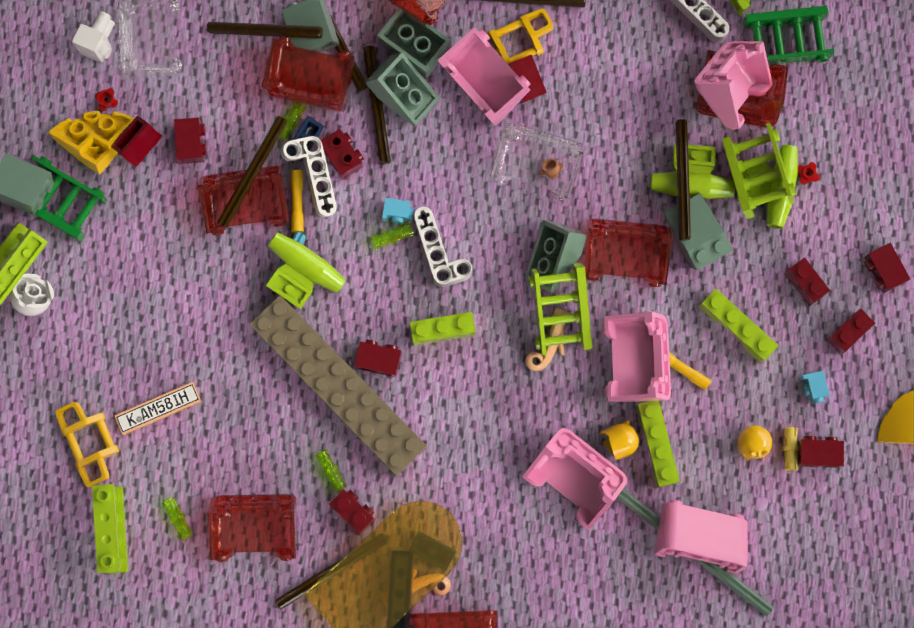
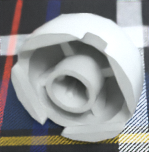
M24 274L10 292V302L13 308L25 316H36L47 310L54 297L51 284L48 281L45 283L40 279L41 276L37 274Z

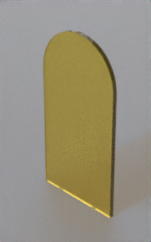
M428 501L407 503L392 512L304 596L332 628H392L454 569L462 552L463 542L460 527L453 514L436 503Z

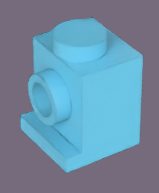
M385 198L383 222L387 223L388 219H391V222L396 224H403V221L408 222V220L412 221L414 208H411L410 201Z
M823 371L799 377V381H804L805 383L802 385L803 393L812 404L824 402V398L830 395Z

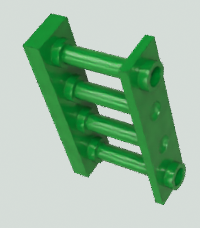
M827 5L746 14L743 19L744 28L752 30L754 41H762V26L770 25L773 28L776 55L767 56L768 65L811 60L821 63L828 61L834 54V49H825L821 22L828 15ZM810 21L813 23L816 51L805 52L801 28L803 22ZM790 23L793 26L797 53H784L781 32L782 24Z
M33 155L32 159L38 164L37 167L47 169L56 175L53 179V189L50 193L47 192L42 208L40 210L37 209L35 215L82 242L86 235L81 232V226L98 200L105 204L108 200L103 196L105 193L96 187L91 189L51 165L53 162L46 157L41 156V158ZM64 179L71 183L73 187L57 212L54 211L51 214L46 211L48 208L46 205ZM83 190L91 196L76 220L68 224L63 221L65 219L63 216L79 191Z

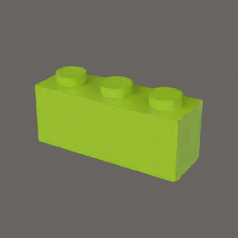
M472 312L410 322L414 346L476 336Z

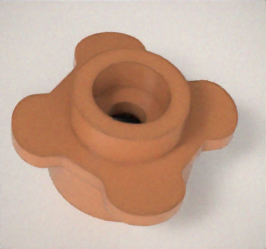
M550 158L542 163V169L539 173L541 176L556 179L559 171L564 166L562 163H558L556 159Z

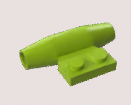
M676 143L673 148L672 165L675 171L652 173L650 190L678 196ZM688 145L690 198L698 193L704 199L734 197V180L711 174L715 167L716 147Z
M782 145L780 154L789 183H793L795 186L798 174V148L792 145ZM776 160L773 169L764 163L746 169V172L742 174L744 179L747 178L749 180L779 170V166ZM782 178L752 187L748 194L749 197L753 196L755 198L785 188ZM788 196L767 202L768 227L774 229L784 228L792 206Z
M276 232L267 245L285 264L275 270L266 286L299 309L303 307L312 294L314 283L338 293L346 281L326 260L300 242Z

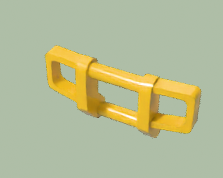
M541 8L519 17V20L497 30L492 29L486 34L496 48L495 51L509 64L531 54L532 56L543 54V48L538 38L552 31L553 23L546 10ZM543 17L548 25L535 31L530 20ZM523 27L533 47L509 58L499 37Z
M72 402L56 410L55 414L62 435L68 441L76 461V469L79 471L85 486L92 487L109 479L104 458L118 453L119 449L117 445H114L104 421L106 419L104 413L86 417L78 402ZM74 407L80 421L67 427L63 414ZM97 424L106 449L84 458L74 433L90 425ZM98 461L102 475L91 482L84 467Z

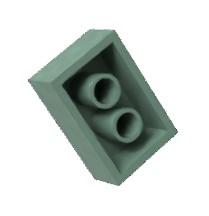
M403 4L377 35L380 45L392 54L403 52L417 71L426 79L439 64L437 60L451 48V40Z

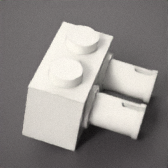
M99 11L92 27L84 24L80 25L72 43L80 54L103 64L104 60L109 58L112 51L108 37L115 23L110 20V15Z

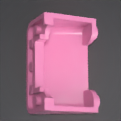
M474 27L437 61L496 126L530 91L528 88L530 82L523 75L519 77L489 44L488 40L490 37L483 29L478 31Z
M732 41L722 45L694 80L697 91L726 128L731 130L740 129L745 120L742 114H738V109L749 95L763 96L773 85L763 41Z
M655 312L604 316L603 333L609 339H612L613 381H609L605 387V395L608 401L669 400L671 396L668 324L665 316Z
M565 428L560 429L522 476L531 485L537 487L542 486L545 482L549 483L579 507L576 512V519L588 530L593 527L627 484V477L620 469L572 431Z
M670 500L669 503L662 505L654 555L666 557V554H670L676 558L679 556L718 564L719 568L727 566L726 572L738 574L747 567L748 521L742 515L732 514L729 516L682 505V502L678 500Z

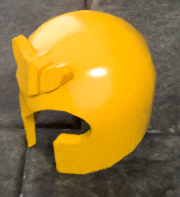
M629 420L624 423L615 424L600 432V435L604 434L609 437V439L603 441V444L616 460L632 455L639 445L638 435L634 428L629 425Z
M760 425L747 426L737 439L738 452L748 461L750 458L762 459L770 452L772 447L770 433Z

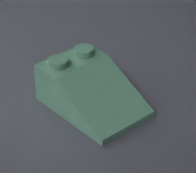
M403 52L390 55L365 82L378 99L413 126H416L440 99Z
M700 193L690 198V240L682 241L679 239L678 205L663 212L690 268L698 270L733 251L725 232Z
M543 220L524 279L529 281L528 276L532 275L531 269H536L539 277L568 273L573 267V263H576L581 256L587 235L564 224ZM561 282L540 285V287L549 292H554Z

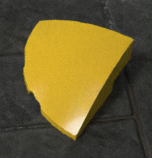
M90 111L83 113L81 118L75 120L68 118L60 122L48 133L67 152L100 175L117 155V152L111 145L135 118L113 111L112 115L101 114L99 111Z
M914 390L903 394L892 404L891 409L883 417L880 424L877 442L914 445Z

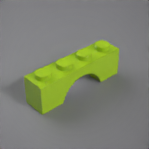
M715 289L699 306L714 322L728 329L742 343L744 349L760 364L779 346L719 290Z
M647 401L637 404L636 410L640 426L647 441L656 488L679 483L680 480L660 402Z

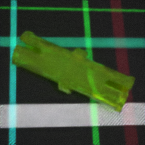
M296 100L289 113L283 117L287 120V124L282 131L283 133L280 134V140L285 141L293 127L298 125L297 121L307 109L303 103L302 105L300 104V101Z
M410 223L393 230L390 228L388 232L371 237L375 250L391 243L393 245L397 244V241L414 236Z
M326 449L316 454L315 457L322 466L323 474L330 481L335 493L346 488L347 484L338 471L339 467L333 462L328 450Z
M171 497L165 500L162 505L171 519L169 522L171 525H174L180 540L183 541L194 535L185 520V513L181 512L175 498Z

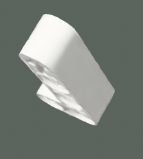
M670 0L712 42L721 43L726 39L729 32L728 23L706 1L691 0L694 6H688L685 3L687 0ZM705 14L709 17V20H702L699 15Z
M310 136L285 143L281 148V155L285 160L295 161L303 159L316 213L320 217L333 215L336 211V201L321 140L315 136ZM312 141L315 143V152L307 149V142ZM287 146H293L296 149L295 156L287 154ZM312 162H318L321 165L320 172L312 170ZM317 182L325 184L326 190L324 193L316 189ZM328 195V198H325L324 200H319L318 198ZM324 201L326 205H330V209L327 210V213L326 210L321 209V206L324 205Z
M428 207L418 208L414 215L415 224L435 284L439 287H447L468 280L472 274L471 263L465 259L448 262L432 211ZM422 214H425L427 217L428 227L424 226V222L421 219ZM428 233H433L436 239L428 242L424 237ZM438 252L442 255V259L440 261H433L431 255ZM466 266L469 271L467 274L461 275L457 272V268ZM440 272H446L449 277L445 281H440L437 275Z

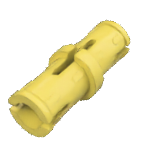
M785 427V442L782 447L785 456L784 470L798 471V428Z

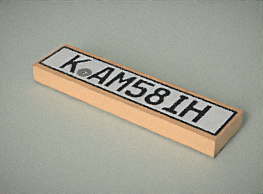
M191 382L115 415L122 435H126L202 401L194 383Z

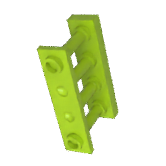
M770 123L766 124L768 134L745 142L733 143L730 136L722 139L742 211L747 219L755 217L753 209L756 206L788 196L791 205L795 204L793 196L797 195L793 183H789L777 141H780V136L777 128L773 129ZM771 141L773 152L744 162L738 160L737 155L741 151ZM777 160L779 170L749 180L747 178L744 179L742 173L746 172V169ZM782 178L785 188L755 198L753 196L749 197L748 191L752 187Z
M17 222L0 245V305L48 243L41 236Z
M573 263V270H570V273L540 277L536 269H531L532 275L528 276V280L534 294L538 337H535L536 350L539 349L542 356L547 355L546 346L574 342L580 344L584 350L592 349L585 266L582 263ZM567 281L575 283V291H572V293L541 297L540 285ZM573 302L577 305V311H574V314L543 318V305ZM575 322L579 326V331L576 334L545 338L544 326Z
M114 484L92 486L97 573L129 572L123 487H114Z

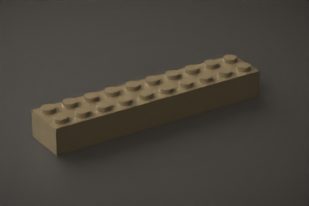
M281 295L250 323V326L396 477L427 449V445Z

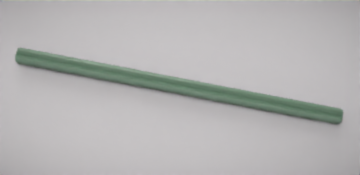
M622 489L617 499L658 531L660 517L625 489ZM694 559L765 616L772 612L773 606L730 572H726L725 568H719L718 564Z

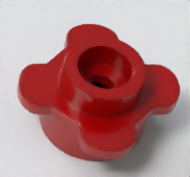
M112 88L95 94V99L99 103V110L106 111L107 108L117 107L118 101L114 97L115 91Z
M810 162L805 166H798L801 184L806 185L812 181L817 182L820 179L814 162Z

